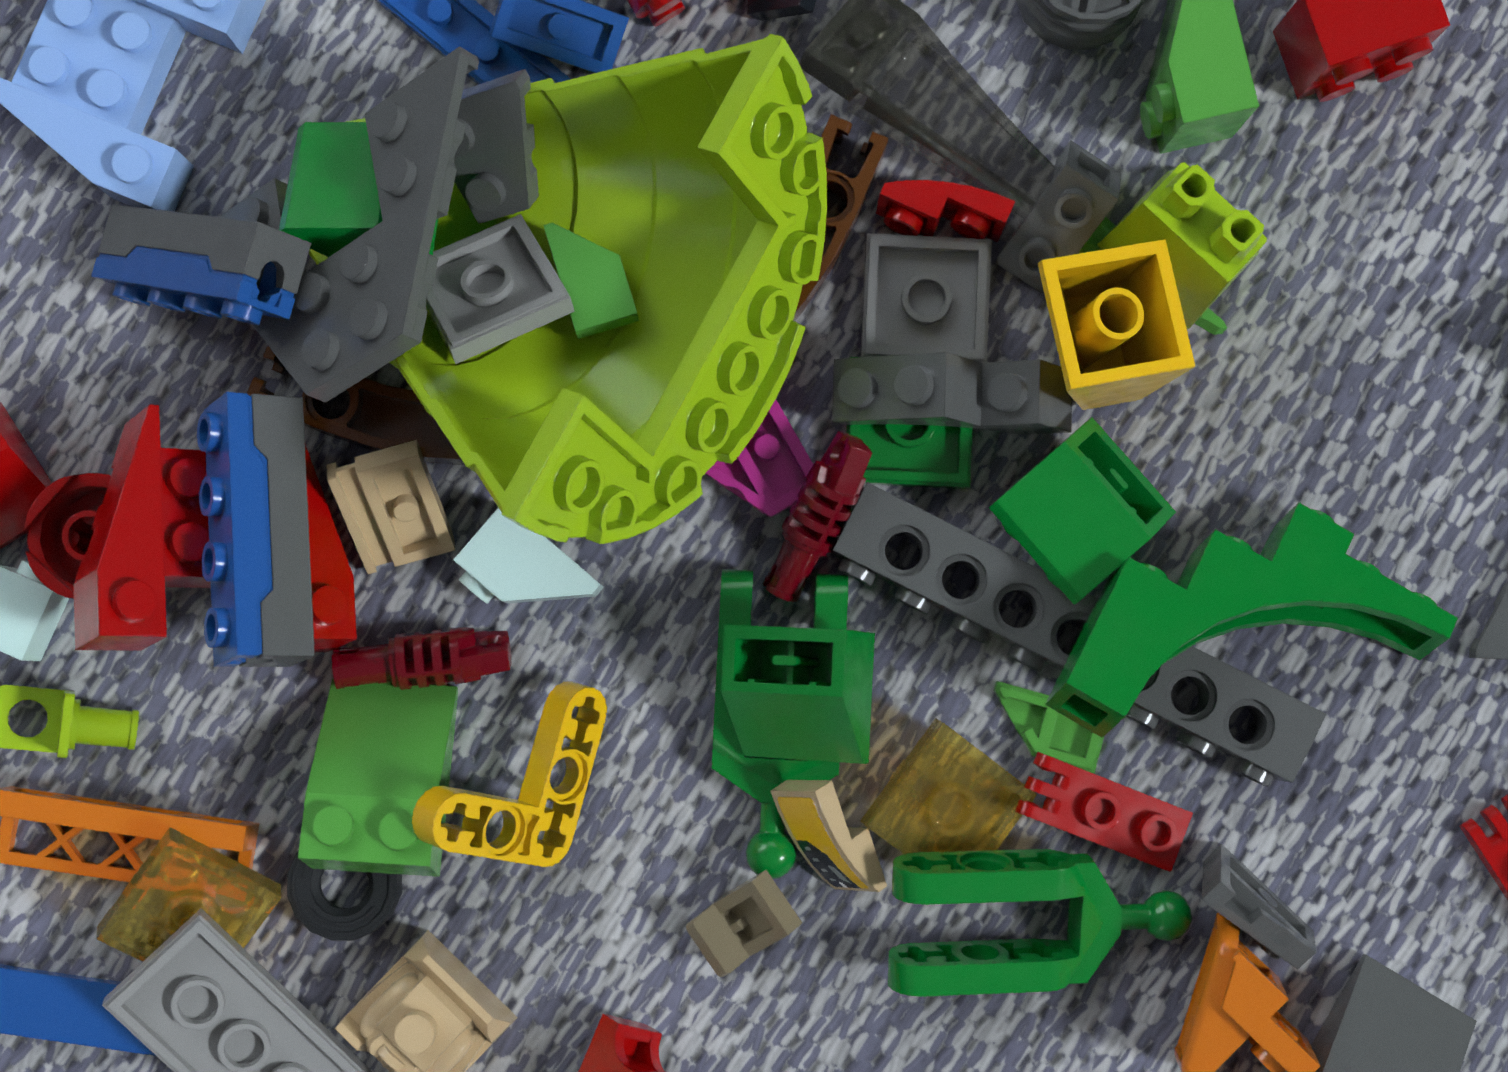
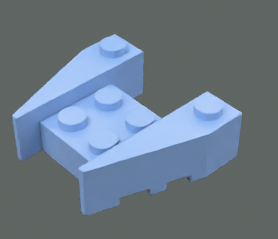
M47 0L12 81L0 78V104L112 199L131 207L174 212L194 165L177 149L141 135L186 31L243 54L266 0Z

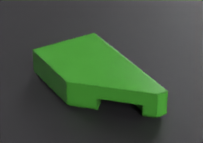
M554 223L543 225L558 276L572 300L575 312L570 313L577 338L581 339L639 321L620 255Z
M996 681L994 692L1031 756L1035 757L1037 752H1040L1088 772L1095 773L1104 737L1096 735L1046 706L1045 703L1049 695Z

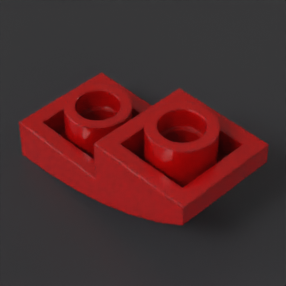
M902 180L884 183L879 194L876 214L884 217V223L901 235L918 236V234L933 237L941 217L952 221L951 227L964 237L973 239H985L987 237L998 243L1015 201L994 192L953 182Z

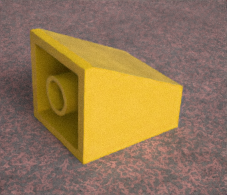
M1166 239L1044 259L1037 263L1066 390L1082 410L1141 400L1196 367Z

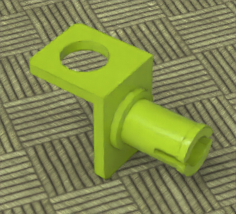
M4 684L0 686V748L57 753L58 758H67L68 750H74L75 744L123 747L128 750H134L139 710L132 709V711L80 706L81 699H75V691ZM22 700L36 701L47 712L48 720L46 726L35 736H20L9 725L8 715L11 708Z

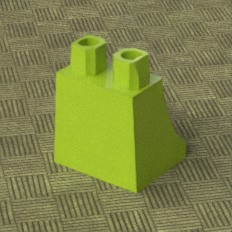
M1182 162L1173 170L1166 172L1097 245L1104 250L1166 239L1186 328L1190 329L1258 255L1259 250L1267 242V238L1263 234L1264 225L1248 210H1237L1215 190V180L1198 164L1188 166L1185 162Z

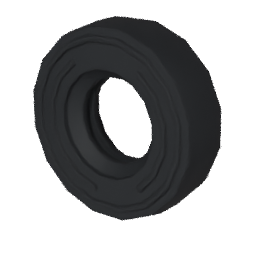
M299 850L295 853L287 873V898L295 917L310 932L331 941H354L377 931L394 914L402 894V874L366 872L369 879V889L365 898L356 906L340 908L331 904L323 894L321 877L324 869L310 868L298 859Z

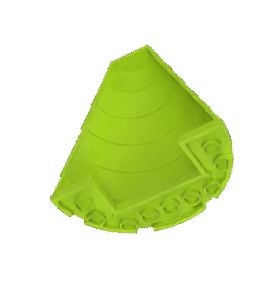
M769 34V36L761 40L706 53L703 48L694 49L555 83L552 78L530 83L531 89L524 97L526 123L534 124L535 148L532 151L531 157L533 165L537 169L539 197L527 210L478 224L454 182L448 215L438 218L434 251L521 214L557 273L543 226L554 223L620 255L639 317L637 322L578 339L571 316L568 314L455 364L427 313L421 343L389 362L400 370L426 411L435 419L465 466L477 473L502 512L501 515L520 527L559 542L567 543L568 538L586 537L585 539L598 544L628 539L651 530L676 516L703 494L701 488L702 476L705 475L717 460L732 464L760 427L776 400L790 371L806 328L793 319L803 284H807L810 281H818L827 215V173L823 138L810 132L807 133L805 116L802 105H805L812 98V93L796 56L783 36ZM362 118L346 122H366V120ZM312 249L309 250V255L317 265L328 258Z

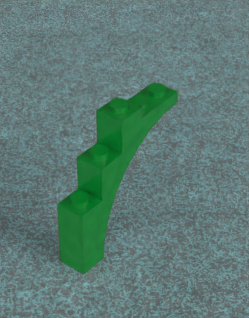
M1299 502L1274 526L1261 554L1254 552L1245 541L1237 537L1227 536L1215 529L1192 552L1177 584L1170 581L1167 575L1159 568L1150 564L1139 563L1128 557L1107 580L1045 705L1103 738L1127 715L1148 679L1163 664L1197 643L1234 630L1277 624L1329 627L1377 640L1420 661L1450 639L1458 618L1438 607L1428 596L1412 592L1382 575L1380 570L1374 565L1356 560L1347 555L1346 552L1354 533L1336 524L1326 513L1310 509Z

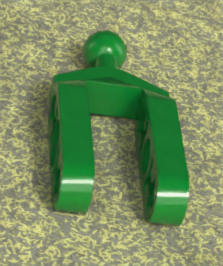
M722 569L712 769L761 803L760 829L748 842L746 859L752 872L756 875L767 870L772 879H778L786 875L794 866L796 849L791 838L785 834V825L778 813L770 790L786 780H831L839 775L840 762L744 756L721 693L724 625L751 626L753 570ZM816 574L813 628L847 629L848 575Z
M1018 849L902 854L893 859L892 895L896 899L921 905L1069 899L1067 940L1032 938L899 944L889 950L887 984L893 991L903 995L927 997L1049 992L1063 989L1068 984L1088 983L1120 937L1121 930L1146 929L1149 934L1160 940L1172 941L1179 939L1189 930L1193 919L1190 905L1183 896L1168 890L1153 893L1141 904H1119L1098 866L1087 853L1068 854L1052 849Z

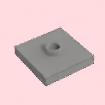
M521 214L433 252V256L439 259L434 283L426 298V308L455 364L575 312L569 293Z
M867 233L860 357L949 352L974 361L987 363L992 239Z

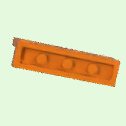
M14 786L0 788V816L2 817L0 824V863L238 899L248 898L260 823ZM19 819L46 823L57 838L56 841L38 854L13 851ZM61 825L73 828L68 832H65ZM85 829L108 832L120 849L101 863L87 862L71 839ZM123 835L136 837L128 842ZM147 838L170 841L182 858L162 873L148 871L133 849ZM185 844L197 845L198 847L190 852ZM60 847H63L71 859L50 855ZM208 848L239 852L234 883L210 880L195 858ZM125 855L133 868L114 866L112 864ZM188 865L196 878L175 875L174 873Z

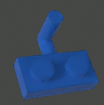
M500 0L489 34L491 37L598 73L613 68L629 17L584 0Z

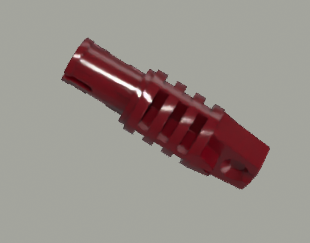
M838 431L821 460H816L805 478L806 484L800 488L797 494L798 500H795L789 510L791 514L786 517L782 525V535L785 541L762 583L766 586L765 589L774 596L789 602H798L807 583L806 581L819 557L826 556L828 552H832L837 543L836 537L840 536L845 527L843 522L849 519L853 511L851 506L857 503L866 482V478L863 475L872 452L859 437Z
M463 627L450 628L446 632H442L441 629L432 630L431 633L424 634L423 631L414 632L413 635L408 636L406 633L395 634L394 638H389V644L358 648H334L332 650V672L336 689L390 682L393 683L395 688L400 687L401 690L411 689L412 686L417 685L419 688H425L435 683L437 686L447 685L448 682L462 684L481 680L483 675L509 671L512 664L508 631H474V628Z

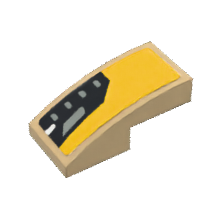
M786 780L770 790L778 813L796 847L813 870L833 889L880 892L887 887L869 829L847 827L832 780Z

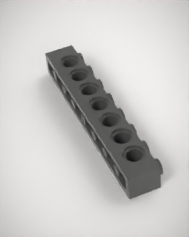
M869 482L865 485L831 552L832 555L842 559L838 567L840 572L868 586L872 585L875 577L888 582L898 588L894 599L926 615H928L933 605L955 616L950 625L951 628L981 643H985L990 634L1011 645L1007 653L1008 657L1039 672L1042 671L1045 663L1061 671L1063 670L1069 655L1060 650L1056 640L1057 631L1061 624L1067 620L1075 621L1084 628L1098 598L1087 594L1074 605L1059 588L1048 580L1043 570ZM899 535L906 536L916 543L919 550V559L912 569L900 570L888 562L885 556V546L890 538ZM950 564H962L973 573L975 586L972 593L965 599H957L950 596L943 587L942 575ZM1008 592H1017L1023 595L1030 604V617L1026 624L1020 628L1007 625L1000 616L999 604L1003 596ZM1192 646L1163 664L1148 679L1126 717L1151 729H1155L1160 720L1181 731L1177 742L1208 758H1212L1217 749L1238 760L1234 768L1235 772L1258 784L1269 787L1273 778L1278 781L1294 782L1326 713ZM1184 677L1196 685L1199 693L1197 705L1186 714L1179 712L1171 700V691L1174 684ZM1243 706L1252 713L1255 720V728L1253 734L1247 740L1238 742L1229 731V718L1237 708Z

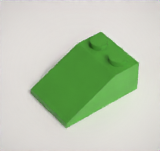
M1233 0L1167 1L1147 86V101L1140 104V117L1144 133L1148 139L1156 138L1160 154L1232 138L1259 107Z
M332 679L305 794L298 859L312 869L440 877L443 849L419 840L413 830L412 816L418 799L425 791L434 786L449 787L457 712V686L429 685V687L419 688L417 685L412 686L411 689L401 690L400 687L395 688L393 683L390 682L336 689L334 679ZM446 814L443 815L441 823H445Z

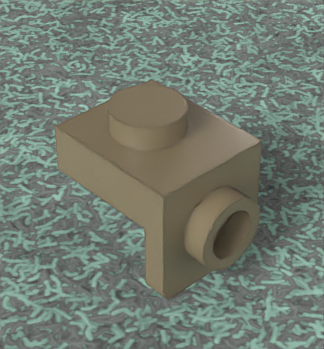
M764 870L714 901L686 924V930L717 976L724 977L734 971L750 956L788 936L802 924V921L767 870Z

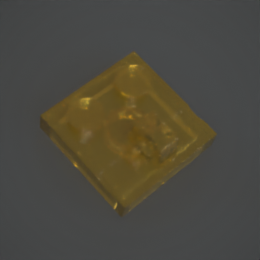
M935 718L906 759H903L893 772L889 782L860 822L903 854L997 850L1022 816V814L1015 812L1018 801L1027 800L1032 802L1037 794L1024 788L1025 784L945 723Z
M169 827L122 891L115 904L97 925L96 939L143 962L202 908L244 948L282 898L281 884Z

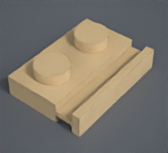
M417 440L354 457L355 463L338 467L336 462L326 465L327 481L367 574L377 572L376 566L393 562L394 566L397 567L455 551L452 529Z

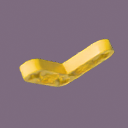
M564 681L556 685L549 693L543 707L518 800L448 786H434L424 792L413 810L412 825L414 833L419 840L445 851L540 867L554 866L559 863L568 853L572 844L604 728L607 706L602 693L593 687L573 681ZM575 706L579 707L576 718L572 717V711ZM564 738L571 740L569 747L562 745ZM564 758L566 763L564 779L558 787L552 789L550 783L551 771L558 760ZM547 800L554 802L552 809L545 807ZM501 811L503 815L502 830L494 841L488 843L486 839L488 822L494 814ZM454 812L464 816L462 827L441 823L443 815ZM540 831H545L542 840L538 839Z

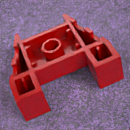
M149 404L124 425L111 466L113 472L102 505L98 507L91 528L93 535L85 560L80 563L73 584L75 650L142 651L167 637L165 587L211 588V583L204 579L202 573V553L205 544L209 541L208 516H204L201 513L199 505L200 486L202 480L206 477V452L194 449L162 448L160 444L159 405ZM305 445L314 651L327 653L334 648L341 647L357 639L354 576Z

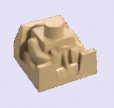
M427 930L341 1019L335 1030L357 1051L369 1052L389 1072H466L518 1017Z

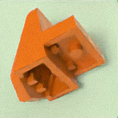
M1217 913L1178 1044L1174 1048L1175 1058L1181 1072H1215L1247 1039L1253 1045L1250 1048L1251 1052L1270 1072H1315L1320 1067V1064L1308 1039L1278 1011L1289 1000L1279 977L1239 940L1240 928Z

